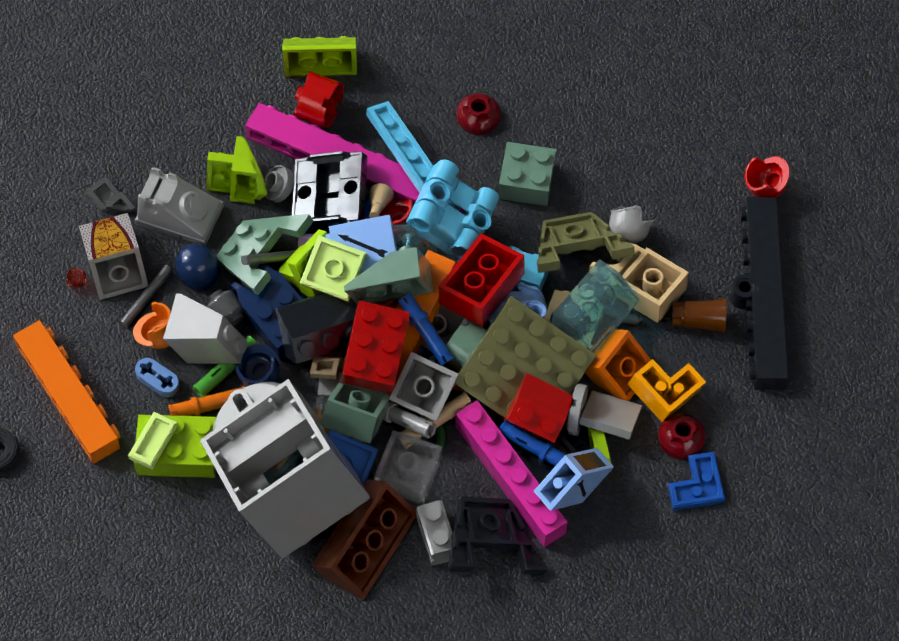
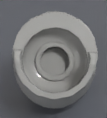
M635 205L627 208L619 206L611 210L609 229L613 233L622 235L624 242L636 244L647 237L650 228L656 220L642 221L643 212L640 206Z

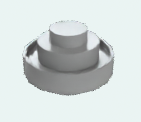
M278 165L267 173L264 179L267 190L265 198L276 203L285 200L292 193L294 175L290 169Z

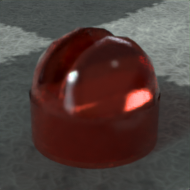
M70 267L66 275L67 286L72 288L82 287L87 281L86 273L80 268Z

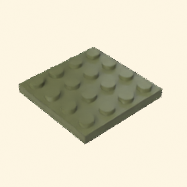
M510 296L459 371L455 385L505 418L526 373L571 394L596 354L513 296Z

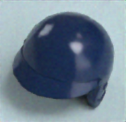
M194 243L185 246L178 253L175 261V272L177 277L188 288L201 291L207 290L215 284L219 277L220 266L217 256L208 247Z
M256 344L246 348L241 363L236 365V371L241 383L245 387L260 382L277 383L280 376V361L270 347Z

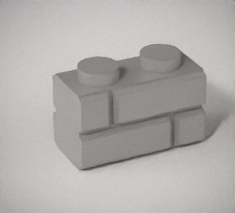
M442 500L416 507V518L431 566L449 562L453 533Z

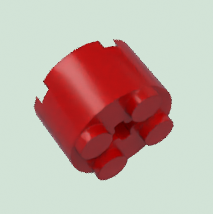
M310 71L304 87L299 86L297 89L295 100L298 101L294 116L319 127L329 128L339 112L335 109L337 103H342L344 85L336 80Z

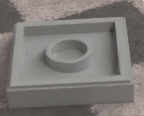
M592 390L579 424L630 440L642 405Z

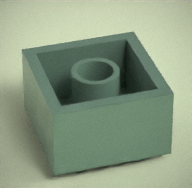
M507 142L499 182V198L547 206L555 165L556 149Z

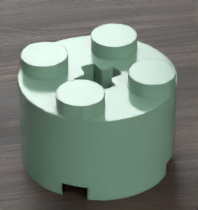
M468 319L466 320L468 325L465 327L461 324L446 345L454 358L445 364L457 372L461 370L487 331L486 328Z

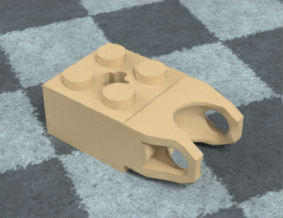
M633 244L635 255L618 258L617 261L619 263L614 265L592 262L589 273L607 293L657 323L673 306V302H676L687 289L689 272L647 247L643 249Z

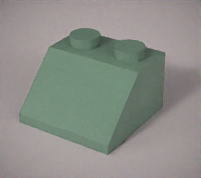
M339 382L327 400L321 425L335 432L354 437L358 441L371 443L380 428L390 402L391 394Z

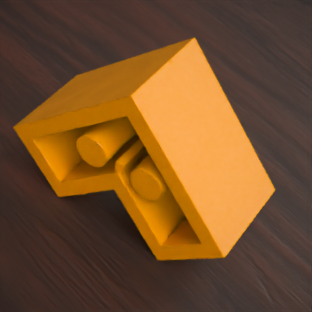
M652 359L633 375L627 385L655 416L663 422L694 397L705 385L706 381L690 363L670 378Z

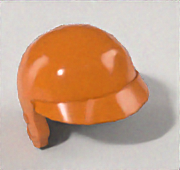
M153 302L151 307L154 312L144 315L137 321L133 329V336L139 344L153 349H164L170 347L163 340L171 310L163 303Z

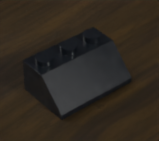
M322 293L275 308L285 356L296 364L348 347L357 304L352 298L347 302Z

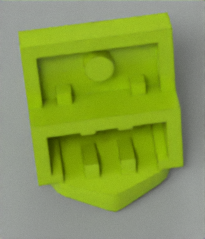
M237 136L234 155L208 152L206 190L230 193V201L254 204L255 200H261L266 196L267 190L263 174L247 140L242 136Z
M320 229L305 244L301 245L278 270L289 283L300 289L308 297L323 293L300 284L318 235L326 238L327 232Z

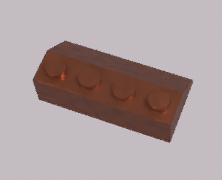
M366 480L363 486L371 498L340 520L312 564L329 582L362 600L367 596L416 518V510L386 481Z

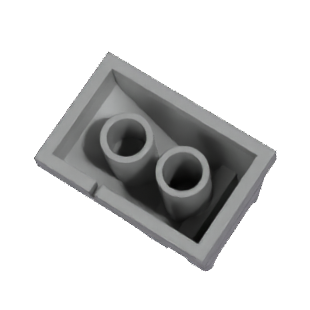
M152 167L144 189L138 195V210L135 224L178 239L181 237L182 240L206 246L224 204L223 201L181 179L177 174L171 172L164 174L161 169Z

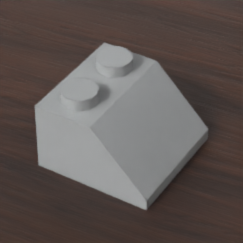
M411 352L389 400L437 422L459 374Z

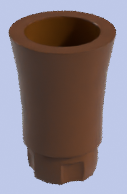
M727 298L685 301V303L673 302L672 326H685V329L711 330L726 334Z

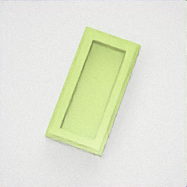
M153 412L128 455L129 459L153 470L177 429V422Z

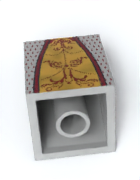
M128 213L79 226L99 300L148 287L139 246Z

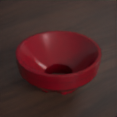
M483 93L470 94L463 98L457 107L456 113L459 126L464 131L474 135H483L493 131L498 126L501 116L497 101ZM480 102L486 106V109L482 112H476L472 109V105Z
M673 414L665 419L659 428V446L668 456L679 460H686L689 455L699 454L703 449L705 443L704 427L697 418L691 415ZM679 425H686L690 428L691 433L686 437H682L676 433L675 429Z

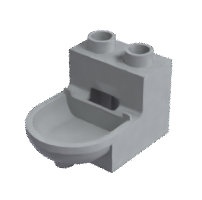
M289 379L283 383H255L233 391L218 412L213 425V431L200 439L239 512L282 559L299 547L307 544L316 535L344 516L352 513L358 506L371 498L351 464L331 441L306 399ZM296 450H299L304 462L270 485L263 473Z

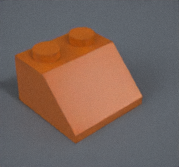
M608 329L592 349L596 356L585 373L595 385L612 396L629 401L635 392L627 384L633 375L650 362L651 359L629 330Z

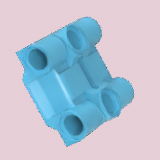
M440 160L432 167L406 223L413 227L420 237L444 253L455 255L461 259L478 236L491 226V216L500 198L498 193L491 188L482 187L475 191L456 178L459 172L457 165L449 160ZM448 200L465 210L464 214L450 206Z

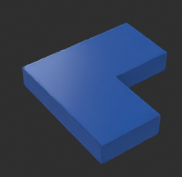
M714 452L689 455L688 463L692 480L668 483L667 486L673 511L725 502Z

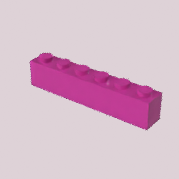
M478 400L457 412L455 418L456 428L507 498L512 501L515 509L542 546L546 547L565 535L567 529L566 519L558 509L550 511L535 494L534 490L539 486L538 481Z

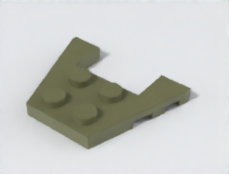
M593 212L544 220L541 232V245L538 251L537 272L542 273L561 269L560 259L557 254L567 255L573 251L594 250L597 247L606 246L612 259L634 256V245L630 242L626 244L623 241L622 235L611 232L609 225Z

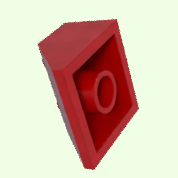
M526 373L504 420L547 442L555 443L567 418L573 395Z

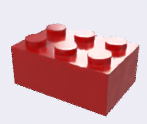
M481 233L438 286L440 305L483 327L525 274L524 255Z
M359 300L340 383L387 394L392 393L410 312Z

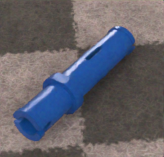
M412 292L398 300L397 302L403 310L410 312L409 323L411 326H415L439 362V365L442 366L453 359L454 356L450 353L427 318V312H423L413 297Z
M504 421L499 428L505 438L538 456V459L543 463L547 461L556 466L566 455L554 448V444L551 442L545 443L529 432L507 421Z

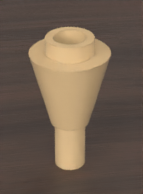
M382 183L375 184L370 188V218L379 217L381 211L394 198L393 190L388 185Z

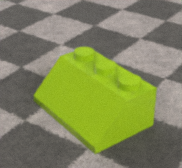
M293 37L291 39H283L282 53L285 77L307 76L310 71L323 76L357 75L356 37Z

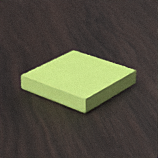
M318 235L300 284L349 302L351 297L344 291V286L360 275L367 253Z

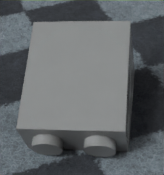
M176 294L163 340L188 364L241 363L243 353L246 351L247 340L223 315L182 294Z

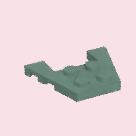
M309 214L243 220L217 254V260L221 266L233 276L239 278L255 294L259 295L270 281L271 276L267 271L257 269L260 264L243 265L241 262L242 256L269 253L282 234L302 238L314 221Z

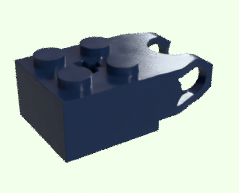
M264 263L259 266L261 270L269 273L271 279L259 295L236 282L231 284V288L239 298L243 314L281 361L286 356L275 308L303 299L281 273Z

